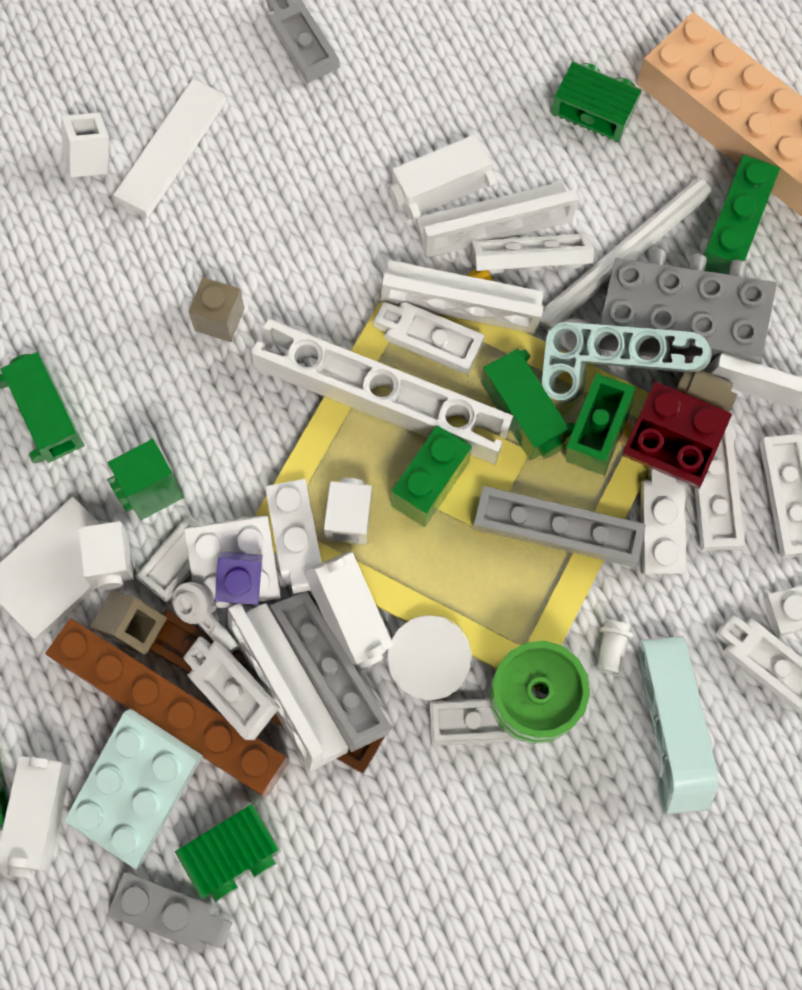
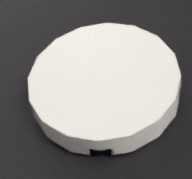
M426 615L413 618L401 626L391 640L394 646L389 648L387 656L390 674L399 688L414 698L432 701L448 697L462 686L470 673L472 653L469 639L460 626L446 617Z

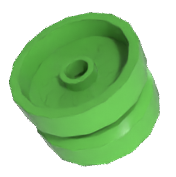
M548 641L526 642L511 650L498 665L489 690L491 712L499 727L512 738L529 744L551 743L566 735L584 715L590 697L588 674L579 658L564 646ZM534 685L541 686V693L547 695V697L544 699L536 698L532 694Z

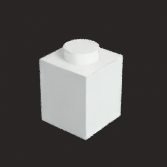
M89 113L61 116L62 154L70 178L108 174L109 137L101 114Z
M342 478L340 482L330 481L324 525L326 541L367 545L372 504L371 485H364V481L356 478Z
M121 521L78 528L83 575L92 587L97 586L99 590H112L122 587L124 581L134 580L128 532Z

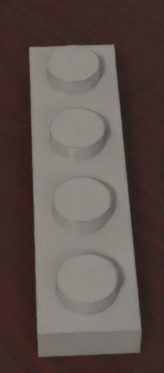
M487 486L482 488L473 526L475 530L636 568L639 562L646 524Z
M308 592L299 593L270 605L269 609L350 751L353 752L389 735L392 726Z

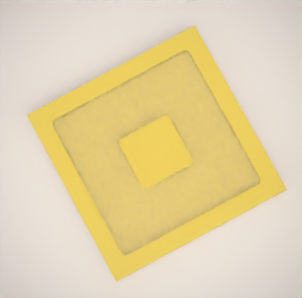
M379 301L351 352L497 409L481 384L483 367L517 348L519 351L526 349L531 356L527 363L542 385L546 342L524 331L436 314L485 335L484 342L470 372L466 375L387 341L384 338L386 332L377 329L373 325L383 304ZM587 364L584 390L577 399L570 402L550 399L566 424L571 422L576 424L596 373L632 386L635 385L592 364ZM563 372L556 377L554 382L556 391L559 394L569 392L573 385V378L570 373ZM384 386L376 387L372 390V394L377 397H386L392 392ZM635 386L634 404L627 419L632 428H634L649 395V392ZM324 396L273 483L275 485L306 479L322 563L340 554L353 552L377 608L406 623L413 618L426 615L446 617L460 626L468 637L472 657L494 669H497L500 662L511 650L526 642L548 641L562 645L604 560L473 529L482 488L487 486L625 519L641 488V480H645L649 469L645 465L621 456L629 439L627 434L622 431L604 476L566 462V446L571 436L566 438L563 443L565 445L564 448L555 455L546 459L540 455L530 461L511 430L507 438L504 439L499 437V432L476 426L473 431L474 433L492 442H495L496 439L502 441L501 452L496 464L471 455L469 464L427 526L423 527L391 506V491L419 452L427 437ZM451 416L446 420L449 425L456 428L467 424L466 420L461 416ZM342 478H356L364 481V485L372 486V504L367 545L326 541L324 525L330 481L340 482ZM266 496L254 517L268 515L274 554L277 555ZM534 685L533 689L539 691L541 686Z

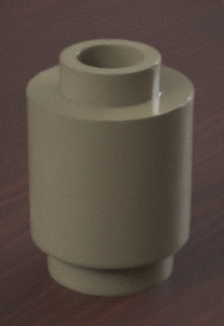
M705 370L683 372L675 389L727 412H730L737 397V393L731 391L733 387L732 382Z

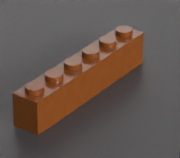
M72 618L68 620L45 653L60 666L126 709H132L203 755V759L265 799L290 763L286 756L258 738L254 741L244 739L224 716Z

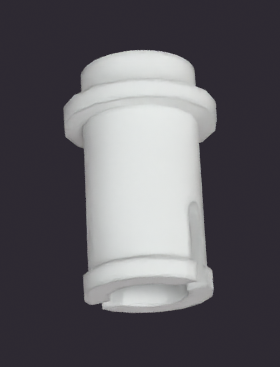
M606 620L605 627L600 628L599 633L603 635L596 671L608 675L623 676L628 640L633 639L629 624Z

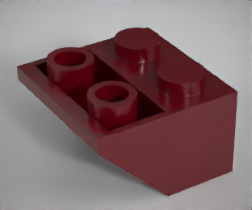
M654 382L621 456L700 489L733 414L658 382Z

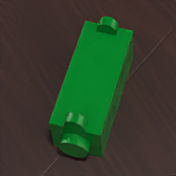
M517 348L484 366L481 384L498 410L513 415L510 430L529 460L531 461L540 455L546 459L564 448L565 445L563 443L567 437L571 436L575 424L573 422L566 424L528 365L527 361L531 357L526 349L519 351Z
M38 351L33 354L19 355L12 359L9 365L0 368L2 374H0V389L9 386L37 446V449L29 453L32 463H39L44 460L50 463L85 446L58 388Z

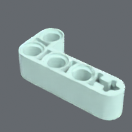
M572 322L558 323L551 328L546 338L542 386L550 398L570 402L577 399L583 393L587 364L699 372L710 363L712 357L711 347L704 337L694 332ZM566 332H574L577 336L576 347L569 353H562L559 348L560 337ZM607 335L616 336L619 344L617 351L611 356H602L599 352L601 339ZM649 338L657 339L660 343L659 354L652 360L642 359L639 354L641 343ZM674 339L672 346L676 349H688L690 342H695L696 347L703 351L702 356H695L693 363L688 364L685 356L671 354L672 363H667L670 355L668 340ZM568 372L573 378L572 388L565 394H559L555 389V379L559 374Z
M683 636L640 640L639 662L662 764L658 780L662 810L665 815L707 811L711 808L718 790V774L686 640Z

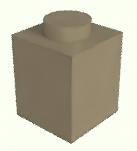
M202 277L188 311L194 331L232 342L245 309L240 288Z
M111 590L90 628L121 647L146 655L167 617L136 597Z

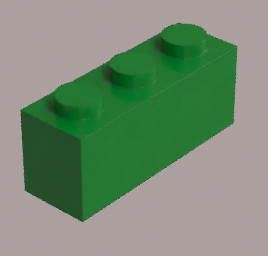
M743 155L703 253L707 258L705 271L729 275L732 261L742 260L745 262L780 167Z

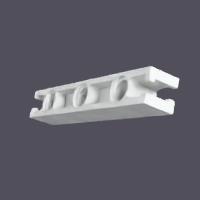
M271 319L267 320L263 328L266 342L264 344L257 341L251 352L255 369L427 438L436 425L472 446V456L496 464L501 452L502 441L496 439L495 442H492L474 433V428L479 426L499 432V437L506 439L511 428L513 415ZM275 343L289 351L287 356H280L264 351L263 348L266 346L272 349ZM305 357H312L317 360L311 367H302L297 364ZM384 386L392 392L386 397H377L372 394V390L376 387ZM451 416H461L466 420L467 424L456 428L449 425L446 420Z

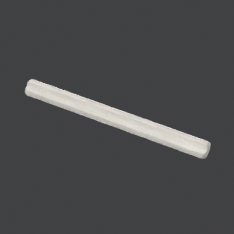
M697 178L546 305L543 308L539 326L546 332H549L553 326L567 319L610 282L615 258L636 260L709 197L711 192L710 185L702 178Z

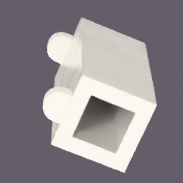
M476 134L392 168V185L389 186V193L394 205L397 208L402 206L408 219L412 218L414 220L427 211L486 186L492 187L497 184V181L492 171V162Z
M353 552L340 554L304 571V575L324 620L351 663L359 664L360 668H365L381 661L384 658L382 654L385 650L394 645Z
M18 757L0 839V865L9 866L7 875L34 879L36 870L50 872L71 766L63 762L50 761L43 758Z

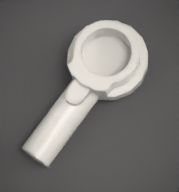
M186 582L176 588L172 602L178 617L189 624L199 623L213 641L221 643L232 654L239 647V644L220 623V618L215 613L217 604L213 600L211 591L205 585L194 582Z

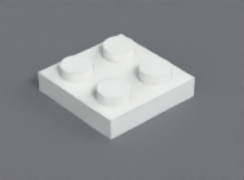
M268 515L185 527L184 531L192 580L194 583L205 585L211 591L213 600H215L217 566L220 552L263 555L259 602L281 599ZM214 601L217 604L216 609L238 604Z

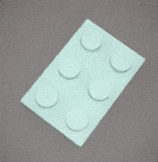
M129 709L122 714L64 822L136 869L145 860L203 755L134 710Z

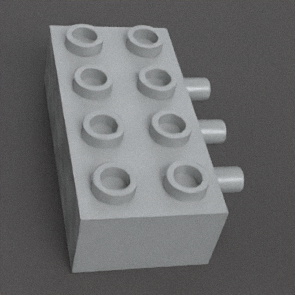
M661 248L652 250L649 263L615 258L600 325L694 332L700 334L709 343L712 352L710 363L721 353H725L761 365L777 282L745 277L747 264L742 260L732 261L729 275L705 271L707 258L701 254L691 256L689 269L665 265L667 252ZM607 335L601 339V349L617 351L619 344L616 336ZM654 338L644 340L639 348L640 356L655 358L660 352V343ZM674 339L668 340L670 345L668 360L672 361L671 354H681L691 362H693L695 356H702L703 351L696 347L695 342H690L688 349H676L672 346Z

